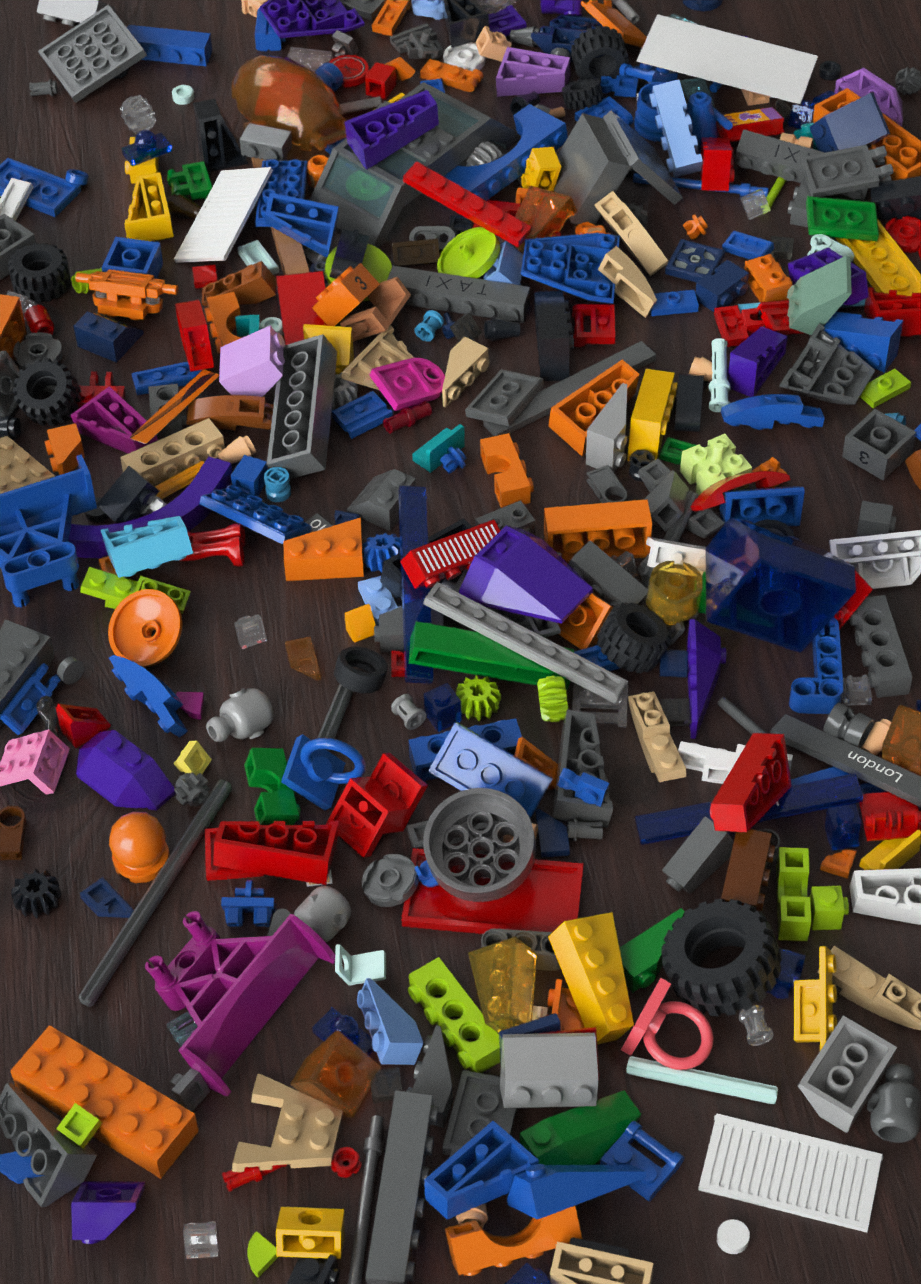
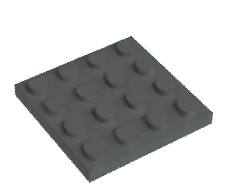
M109 5L38 51L75 103L147 56L142 46Z

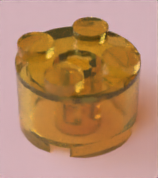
M675 561L662 562L652 570L649 579L646 604L649 610H652L668 625H675L677 622L690 619L699 609L703 588L702 575L694 566L683 562V565L674 564Z

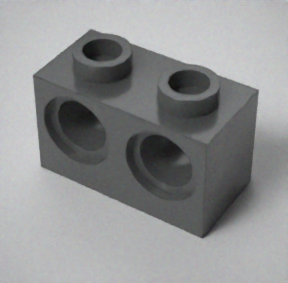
M178 384L148 387L151 417L179 392ZM181 411L157 433V438H165L183 430V425H187L186 411Z

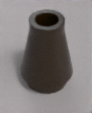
M173 194L169 201L168 209L174 216L196 219L201 206H198L182 194Z

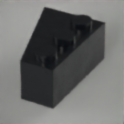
M442 0L443 16L451 48L476 42L484 26L489 27L488 13L475 0Z

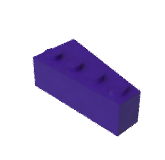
M428 90L347 120L344 122L347 143L367 170L439 124L437 103Z

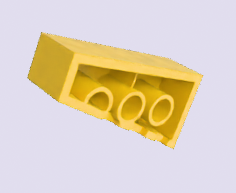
M645 370L631 417L627 461H630L631 454L637 450H648L654 455L655 460L658 459L663 435H666L671 410H673L674 399L677 395L678 383L674 382V372Z

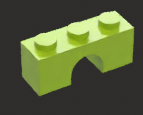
M779 847L776 865L778 940L808 941L811 926L810 897H807L809 877L808 848Z

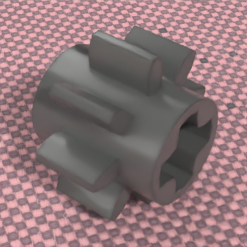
M908 67L901 69L895 77V84L898 86L897 90L904 95L906 93L909 95L916 93L921 88V76H919L921 72L914 67L911 69Z
M193 772L183 774L175 784L176 799L183 806L187 803L191 807L203 804L209 796L208 780L201 773L197 776Z

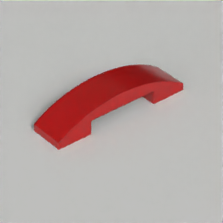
M775 471L748 472L729 476L703 491L691 504V511L706 510L725 503L723 492L755 482L757 488H768L789 481L790 476Z

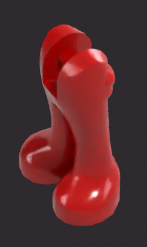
M233 523L226 528L196 533L187 532L193 554L187 555L184 559L178 561H194L212 556H227L234 566H244L243 547L246 545L244 525Z

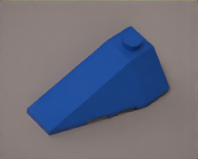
M535 1164L527 1167L526 1172L514 1177L507 1202L509 1206L538 1220L648 1177L647 1171L633 1165Z

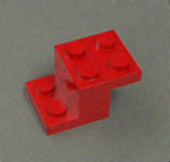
M383 753L371 776L350 778L326 825H328L329 821H339L338 835L363 858L371 857L383 834L404 830L428 785L391 753Z

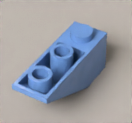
M366 978L362 990L358 992L357 1005L361 1008L364 1015L365 1027L370 1032L372 1047L377 1052L380 1063L415 1065L423 1046V1040L415 1020L371 978Z

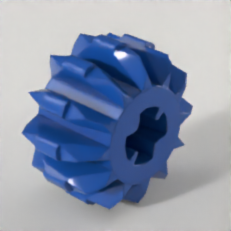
M386 532L383 535L376 534L375 537L367 538V542L362 544L363 562L367 568H371V571L380 570L382 573L384 561L405 550L402 538L397 537L396 534L388 535Z

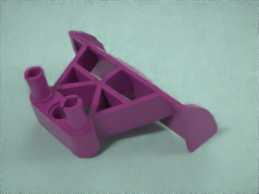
M190 912L186 916L191 923L184 917L183 925L193 937L169 966H166L163 958L160 956H153L149 959L154 968L148 962L145 964V969L155 980L156 991L168 1008L178 1011L186 1007L198 1026L178 1051L192 1069L200 1072L209 1089L226 1097L231 1093V1090L224 1083L222 1077L318 958L333 964L335 963V954L326 942L306 923L293 914L287 917L273 936L221 939L214 928L206 925L199 912Z

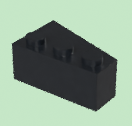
M216 99L194 102L199 154L201 161H204L207 172L249 164L246 155L243 156L241 154L240 142Z

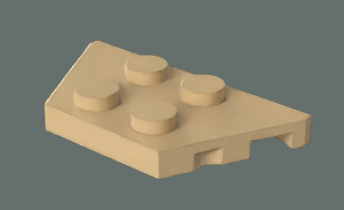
M390 325L386 331L381 332L343 370L340 378L379 390L369 376L372 368L414 357L407 351V347L402 340H396L392 334L394 329Z

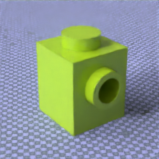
M814 886L811 888L812 930L841 929L843 917L848 915L849 912L848 898L842 896L841 886Z

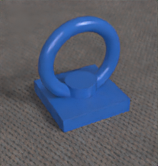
M302 734L295 740L281 782L325 811L331 808L338 785L347 784L350 778L362 777L366 771V763L357 749L343 741L332 738H316L311 740ZM326 749L346 755L354 763V770L343 773L345 762Z

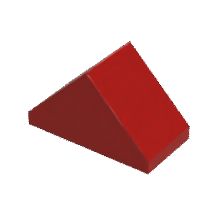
M58 704L56 707L61 732L75 748L85 744L99 732L107 731L111 727V724L97 708Z

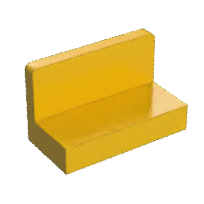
M918 829L908 838L883 840L860 860L859 866L864 870L899 869L919 852L921 831Z

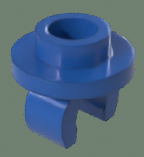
M450 446L447 449L449 453L440 459L443 468L450 474L456 470L458 465L464 468L466 466L464 461L467 458L458 447L454 449Z
M427 860L414 868L419 881L424 886L435 887L439 885L429 869Z

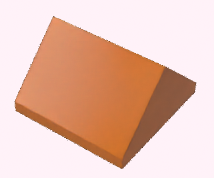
M591 593L562 624L558 623L561 629L559 635L581 650L595 646L599 640L597 634L613 606Z

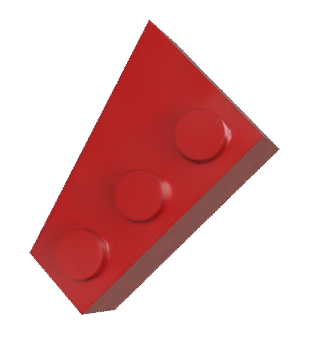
M868 287V298L865 300L864 310L867 319L883 317V321L895 322L896 319L903 320L901 336L921 335V293L912 292V296L897 295V290H889V294L874 292V288Z

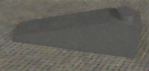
M6 1083L0 1095V1125L5 1138L11 1139L15 1151L20 1156H32V1171L36 1175H45L36 1178L26 1177L23 1183L41 1207H47L84 1182L97 1155L88 1144L82 1148L56 1129L61 1123L59 1119L14 1084Z

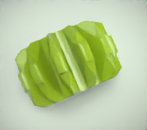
M476 674L473 680L466 677L464 684H458L457 692L454 696L459 714H466L468 720L476 717L480 721L482 716L490 719L492 713H496L499 709L501 693H499L496 682H490L488 676L484 679H479Z
M546 676V678L539 679L537 687L541 718L544 722H560V720H564L568 710L564 679L562 676Z

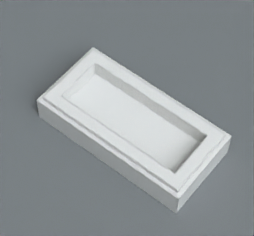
M11 178L0 198V216L5 213L16 221L33 189L30 182Z

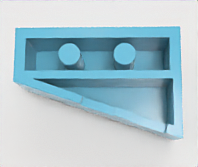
M180 516L148 521V526L135 529L130 524L125 525L123 531L109 533L108 528L100 530L109 559L118 578L123 576L130 577L138 571L147 568L154 569L161 566L162 563L182 560L187 555L193 554L186 526Z

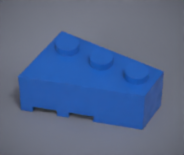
M270 192L265 212L266 224L320 255L328 257L332 249L337 227L339 207Z
M835 312L824 325V331L833 339L837 337L840 340V345L848 352L853 351L872 368L885 373L898 354L903 320L896 319L895 322L883 321V317L866 319L859 314Z
M492 1121L425 1178V1200L448 1220L509 1193L514 1177L526 1172L527 1167L539 1164V1160L496 1122Z

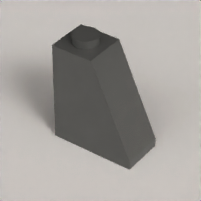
M425 597L379 615V626H374L375 642H380L381 653L391 652V650L409 651L410 637L416 621L443 626V614L424 605Z
M705 816L662 869L668 877L666 882L678 892L684 889L691 894L731 857L734 841L726 831H715L714 822Z

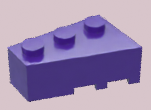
M826 248L788 263L789 277L792 280V284L795 285L800 277L842 258V256L832 249ZM851 263L852 294L843 303L844 305H854L868 298L866 272Z

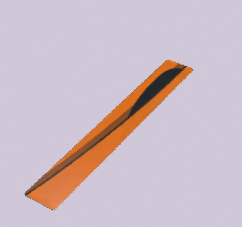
M202 370L129 438L147 444L220 375Z

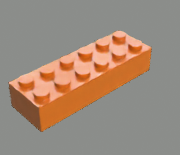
M846 88L819 102L814 107L813 123L861 97L849 88ZM882 113L890 134L868 149L872 150L885 146L887 155L884 156V165L891 164L894 171L893 174H890L891 181L921 176V140ZM875 165V166H876V168H878V167H882V166H884V165Z
M50 1025L10 1070L17 1088L62 1118L67 1115L75 1103L98 1118L103 1123L93 1136L94 1138L160 1179L199 1132L195 1113Z

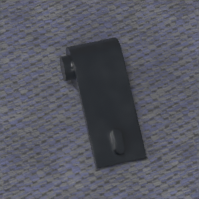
M342 229L330 278L336 279L350 265L354 269L360 263H363L370 236L358 233L359 230L357 229L354 232Z

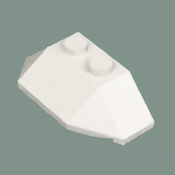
M921 530L829 540L832 566L839 571L847 561L873 589L912 585L921 574Z

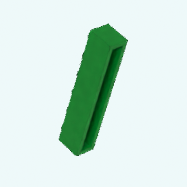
M416 621L410 637V664L477 674L479 676H488L531 685H537L539 679L546 678V676H561L478 632ZM565 648L574 653V649ZM562 677L567 691L571 681Z

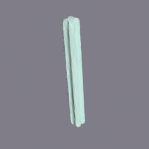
M633 1056L628 1059L627 1073L634 1076L768 1104H775L778 1088L773 1085L696 1069L676 1070L666 1067L657 1061Z

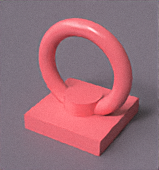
M660 978L621 1051L631 1056L643 1037L644 1044L650 1055L662 1065L676 1070H687L697 1067L711 1053L713 1047L711 1025L698 1009L687 1003L669 1001L661 1004L671 983ZM667 1014L685 1015L698 1026L701 1033V1045L693 1055L674 1057L663 1051L658 1045L655 1035Z

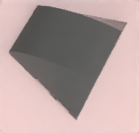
M819 323L794 366L789 369L779 387L829 403L856 404L875 370L853 351L848 352L840 345V340L837 337L833 339L824 331L825 327Z

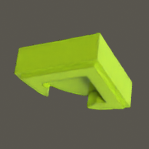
M256 1231L249 1241L247 1254L251 1270L259 1278L279 1256H277V1248Z

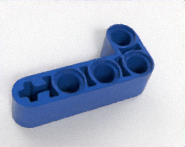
M824 615L816 619L812 639L814 678H797L791 685L789 706L797 713L830 714L837 703H841L843 673L839 623L834 617Z

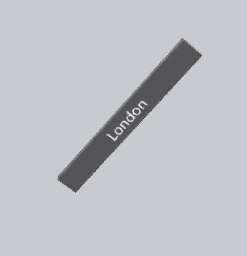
M787 714L771 729V734H784L787 745L921 807V776Z

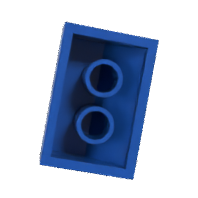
M804 487L756 488L723 492L725 503L720 504L719 509L721 519L725 523L724 531L749 529L757 521L765 519L778 520L787 526H800L805 493Z

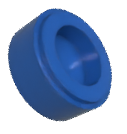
M75 169L66 171V181L79 185H86L88 183L89 175L86 172Z

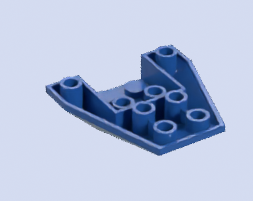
M589 233L525 239L521 275L586 301L613 304L615 284L603 275L598 268L606 253L616 246L619 248L620 236Z

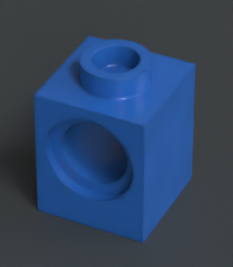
M244 455L231 474L232 485L241 488L242 493L258 496L265 486L264 474L268 470L267 462Z

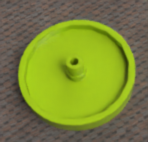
M483 227L468 229L454 237L444 247L437 261V270L439 273L478 279L497 260L500 253V241L495 234Z
M367 244L362 265L366 267L379 283L384 282L388 279L392 264L383 251L371 244ZM337 247L329 253L325 264V278L329 285L335 280L330 278V272ZM366 297L363 301H370V300H369L368 297Z

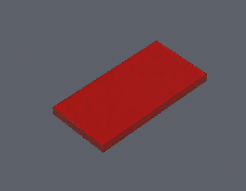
M413 848L411 861L415 867L420 866L426 860L424 849ZM475 854V856L478 858H484L487 856L483 854ZM535 859L529 875L517 889L502 898L486 902L463 900L448 893L440 885L427 887L419 881L413 895L404 902L401 919L402 927L484 934L489 929L554 932L564 921L578 919L583 864ZM505 862L500 868L510 870L515 864L513 862ZM455 865L452 867L451 872L460 873L464 870L465 866ZM481 877L476 881V884L480 886L486 885L490 882V878Z

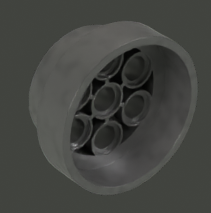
M473 788L455 793L444 800L433 811L424 831V853L434 879L448 893L463 900L486 902L510 894L524 882L535 861L536 841L533 826L527 812L515 799L498 790ZM479 823L488 824L485 830L478 831L474 829ZM504 835H512L514 837L508 843L499 841ZM454 838L464 839L463 843L458 846L450 844ZM479 850L489 851V854L484 858L475 856ZM505 862H513L515 864L510 870L500 868ZM455 865L465 866L464 870L460 873L451 872L452 867ZM481 877L490 878V882L486 885L480 886L476 884V881Z

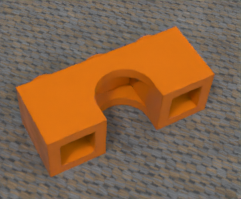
M510 434L480 439V457L487 474L501 472L494 474V492L500 507L503 508L520 500L524 505L531 503V492H534L533 481L531 477L527 478L525 462L519 459L518 445L516 442H512Z

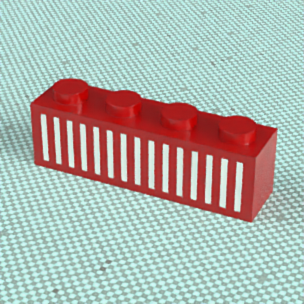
M493 519L413 549L400 562L415 589L422 586L430 588L436 582L439 583L440 579L446 577L447 580H451L462 573L461 571L466 569L468 571L474 556L500 532V529Z

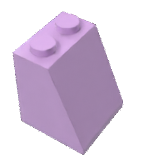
M268 326L221 347L219 382L231 395L263 397L283 376V364L285 363L283 347L285 342L282 335L276 333L271 326Z

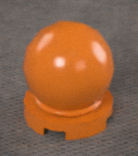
M131 812L121 816L112 826L109 846L112 851L113 865L117 874L129 878L132 883H147L154 880L170 856L166 843V833L158 819L147 812Z

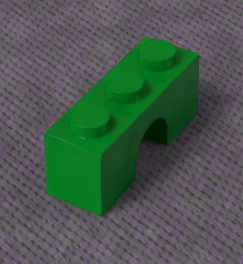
M251 748L244 764L249 787H260L268 791L261 792L254 808L256 821L260 825H270L274 821H285V825H294L300 818V806L296 804L295 791L281 782L288 763L283 748Z

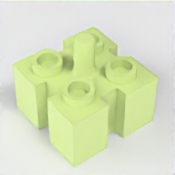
M726 434L708 440L707 447H702L699 444L682 451L680 472L690 485L696 482V493L700 495L708 487L722 479L736 474L752 472V466L742 454H735L736 446ZM749 484L743 485L732 490H743L745 488H748Z

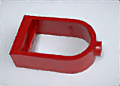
M200 300L176 303L175 308L181 340L190 372L213 368L214 363L208 327Z

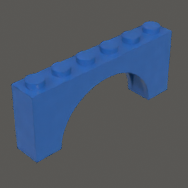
M529 104L513 115L516 131L521 136V139L510 152L497 160L483 165L456 166L444 177L487 201L525 173L526 161L530 157L532 148L554 147L556 151L563 146L568 138L566 123Z

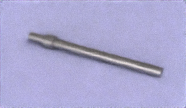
M381 1116L371 1117L369 1137L365 1139L363 1152L366 1154L348 1284H361L378 1156L382 1155L384 1143L381 1139L384 1119Z

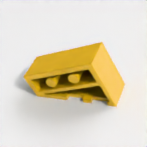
M160 172L138 176L133 191V201L128 209V219L125 220L124 224L127 238L154 241L174 237Z

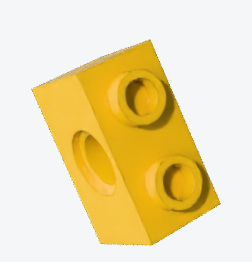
M280 1208L276 1227L277 1256L328 1258L332 1254L337 1256V1259H341L345 1237L344 1209Z

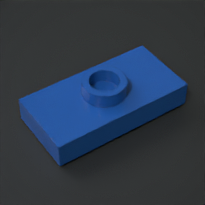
M733 231L723 243L722 249L727 253L751 260L770 254L774 250V242Z
M695 290L654 293L657 301L650 311L651 316L698 312L699 305Z

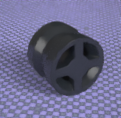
M637 450L631 454L629 475L632 479L642 482L638 471L655 460L651 452L648 450Z

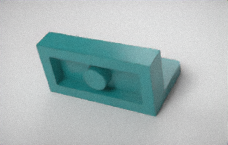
M459 424L452 430L445 428L412 454L413 461L430 473L442 464L440 459L449 453L447 449L450 446L454 449L458 447L460 450L465 447L464 426Z

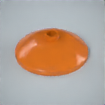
M144 589L130 594L116 607L109 623L108 638L112 651L116 656L133 661L143 668L159 664L173 652L179 642L182 632L181 612L175 601L161 591ZM156 630L154 636H151L152 632Z

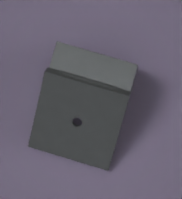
M612 110L603 118L582 113L557 155L561 164V170L554 191L563 208L566 209V214L571 223L581 224L583 222H590L596 225L602 215L596 209L595 204L612 191L616 193L631 168L674 205L683 198L656 149Z

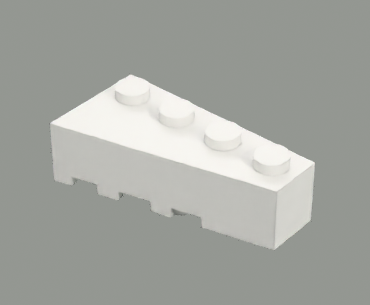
M921 868L854 871L849 886L854 913L921 925Z

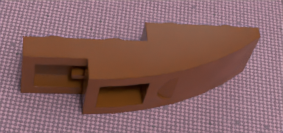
M223 395L193 400L188 405L186 424L194 425L209 418L216 428L235 431L236 425L271 430L274 404L265 403V397Z

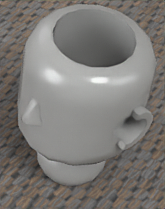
M242 688L240 691L230 694L231 698L221 705L219 710L220 717L215 716L209 719L206 725L209 736L216 742L226 740L229 734L237 739H246L248 737L253 739L264 733L263 729L272 723L274 711L269 698L261 690L256 688L245 690V688Z
M320 886L313 890L298 906L294 915L306 923L325 942H328L350 919L351 907L347 899L339 891L329 886Z

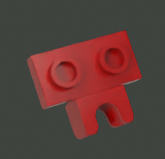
M738 305L714 309V317L722 339L727 341V347L739 346L761 326L764 327L763 321L758 320L759 311L757 308L744 309L741 313Z

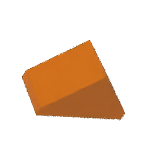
M518 738L514 756L552 777L553 780L548 789H555L558 764L525 738Z

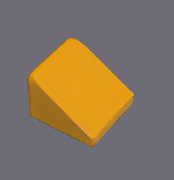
M369 604L345 612L346 631L353 642L374 636V626L376 624Z

